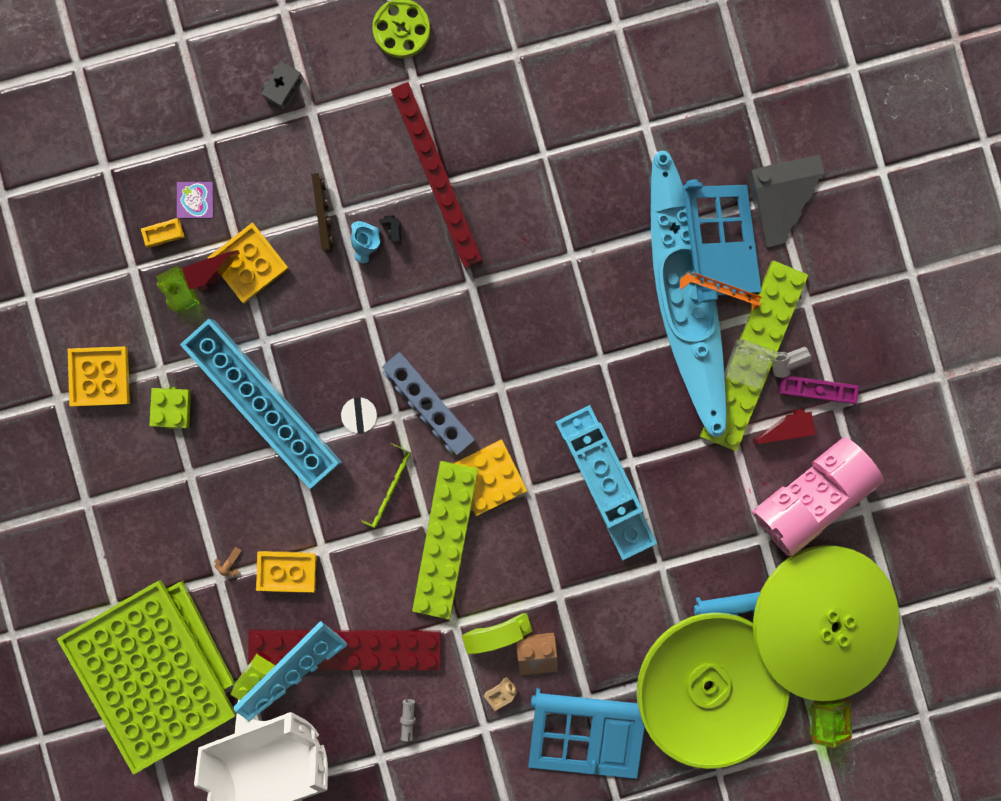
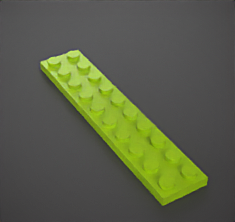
M771 261L761 285V292L758 293L762 297L760 299V307L751 310L724 376L726 396L725 432L719 437H714L708 433L704 426L700 435L701 438L733 451L738 450L772 366V355L777 353L808 274L776 261Z

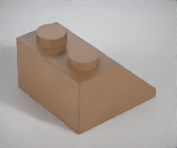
M554 633L523 636V639L516 642L520 676L558 672Z

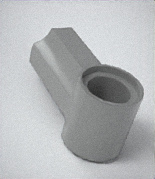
M802 347L789 353L778 352L773 354L772 367L774 376L786 377L791 374V370L808 364L811 361L808 349Z

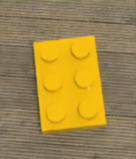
M257 552L256 591L315 592L316 553Z

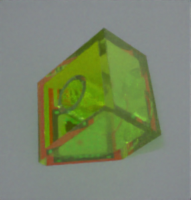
M851 700L817 701L811 704L809 712L812 725L810 728L812 743L835 748L852 739Z

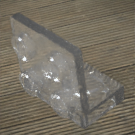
M743 339L736 340L724 372V377L758 390L761 388L770 361L776 360L778 352Z

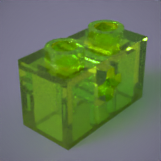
M175 266L156 276L158 280L157 286L167 298L165 301L170 310L180 313L199 303L194 290H189L182 268Z

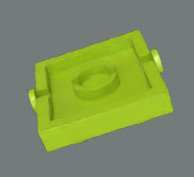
M168 387V389L152 388L149 426L166 427V429H174V427L189 428L191 390L176 389V387Z

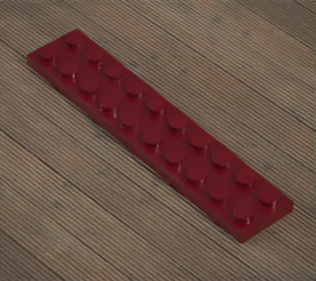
M311 630L248 631V665L258 654L276 666ZM333 630L345 640L347 645L329 660L325 659L318 664L316 670H440L441 630Z

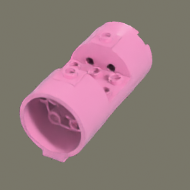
M843 437L814 460L809 470L788 487L782 486L752 511V514L759 525L771 536L770 538L788 557L790 555L792 557L821 534L822 530L843 513L853 508L883 484L884 478L872 459L853 441Z

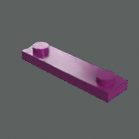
M786 376L781 377L779 394L855 405L857 404L859 385Z

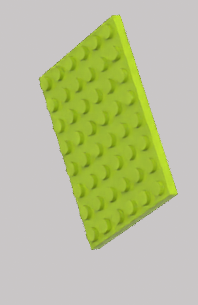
M162 580L153 583L57 638L133 775L237 715Z

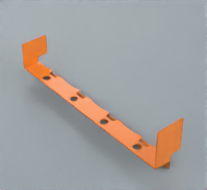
M688 272L680 279V290L692 282L751 303L752 310L753 308L755 310L760 307L761 296L697 273L689 276Z

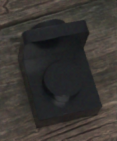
M394 215L384 216V219H379L381 226H391V228H388V238L392 239L393 244H402L401 222L399 218H395Z

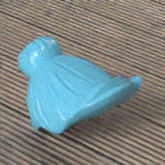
M357 221L351 225V245L355 250V260L360 263H367L369 255L379 247V233L381 230L365 222Z

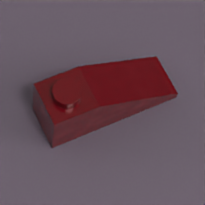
M239 250L226 252L183 267L182 271L189 290L197 288L199 292L209 289V285L216 283L240 254Z
M805 409L793 410V414L786 415L754 438L753 443L761 444L815 435L812 412H805Z

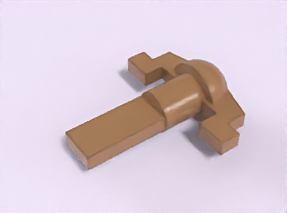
M235 547L223 566L219 565L221 563L220 560L215 559L214 562L216 564L214 567L219 571L220 575L233 577L234 574H239V571L236 569L231 572L230 568L240 554V549Z

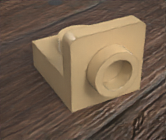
M505 677L499 685L488 690L484 697L494 711L512 702L518 691L515 685Z

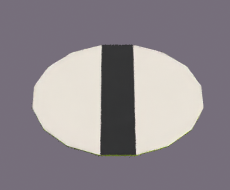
M361 397L353 398L343 406L341 418L344 426L351 432L365 433L374 426L377 412L373 403L368 399Z

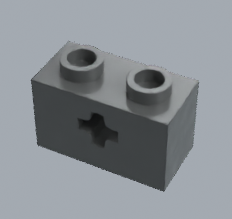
M280 61L273 68L269 81L264 83L261 94L265 100L285 111L304 78L301 72Z

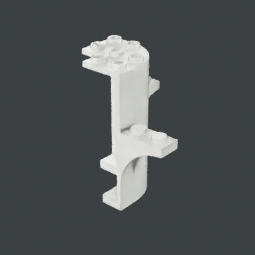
M292 712L268 721H261L259 715L248 721L237 713L235 734L199 747L194 785L208 792L207 801H302V799L327 791L328 763L324 745L320 746L317 739L319 734L308 721Z

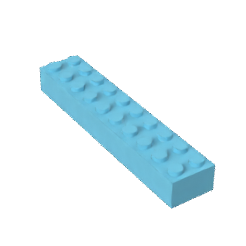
M208 319L180 344L309 489L317 486L342 463L338 456L215 320Z

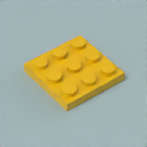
M253 222L207 257L209 259L226 252L239 250L240 254L222 274V277L244 304L289 269Z
M128 347L68 349L69 406L130 404Z
M502 439L455 462L456 464L479 468L472 501V509L475 516L527 491Z

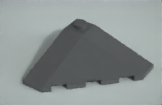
M820 155L768 165L751 170L746 175L766 248L786 243L792 226L796 225L804 205L809 202L815 192L814 188L817 182L825 174Z

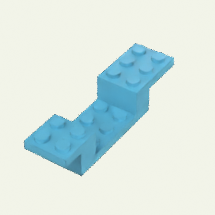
M586 406L556 421L555 423L571 456L575 459L621 559L624 560L657 544L642 513L643 509L602 424L597 421L591 406Z

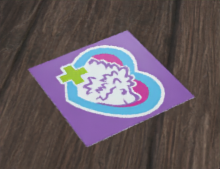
M177 182V218H213V182Z

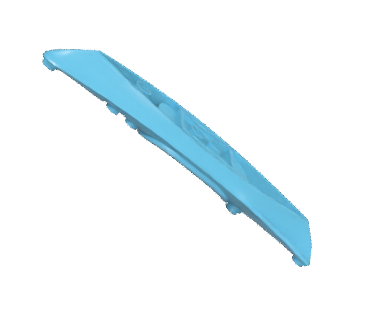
M659 151L653 158L651 175V240L653 268L660 311L674 358L696 411L708 433L714 437H719L723 435L726 428V396L716 301L698 303L695 283L690 282L680 290V279L688 272L689 276L694 273L683 185L670 154L666 151ZM671 227H674L676 229L675 234L673 231L669 230Z

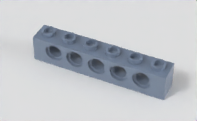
M397 353L382 366L385 370L383 372L384 376L389 381L393 380L397 384L395 389L402 396L405 394L409 398L408 404L414 411L418 409L421 412L420 418L426 425L429 423L434 428L432 432L439 440L441 438L444 439L447 443L445 447L451 454L455 452L458 455L475 440L402 353ZM402 370H405L408 375L404 381L398 379V373ZM413 385H418L420 388V393L416 396L410 393V388ZM426 399L432 401L433 406L430 410H425L422 407V403ZM437 414H442L445 417V422L442 425L435 423V416ZM451 428L455 429L458 433L457 438L453 440L447 436V431Z

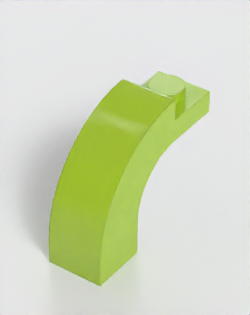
M522 613L495 626L475 628L461 635L467 654H476L515 643L533 631L527 613Z

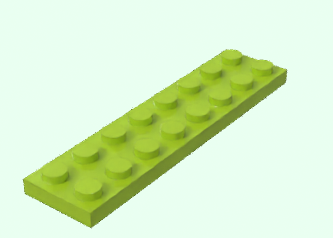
M440 461L412 609L413 612L445 619L451 618L479 468Z

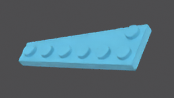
M320 621L234 706L235 712L250 721L271 705L273 701L285 694L287 688L292 684H298L302 681L301 677L309 671H315L318 668V664L325 659L329 660L342 650L347 643Z

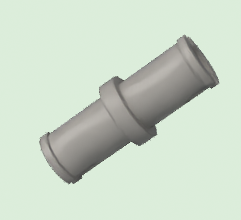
M412 699L403 700V714L400 718L402 741H408V738L409 741L413 740V724H415L416 718L414 717L415 701Z

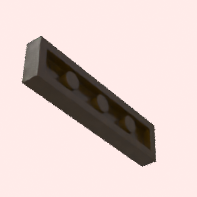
M314 173L311 175L321 247L323 252L330 253L333 252L332 247L335 246L334 236L330 235L329 229L332 228V220L327 214V209L330 208L328 197H325L324 190H327L326 179L322 178L320 173Z

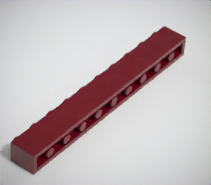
M409 82L391 88L395 103L464 269L467 270L482 264L480 253Z

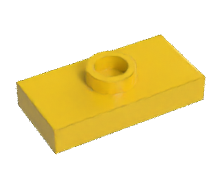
M178 218L141 228L147 248L185 238L180 219Z

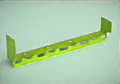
M395 444L393 445L407 451L403 462L400 464L395 479L392 481L387 496L384 498L378 511L379 513L372 525L361 520L364 524L374 528L377 526L411 455V452Z

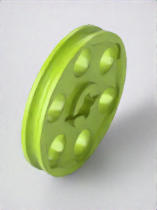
M391 0L381 6L375 14L372 27L373 35L379 48L387 55L395 58H409L418 54L426 46L430 36L429 19L426 12L417 3L411 0ZM390 8H398L399 13L396 16H391L388 13ZM411 9L418 11V15L414 18H410L407 15ZM385 22L388 25L387 29L379 31L377 29L379 23ZM404 25L406 31L401 30L398 32L397 26L402 27ZM422 26L426 31L423 35H417L415 29ZM387 40H394L396 42L395 46L387 48L385 46ZM406 42H413L414 48L408 51L404 48Z

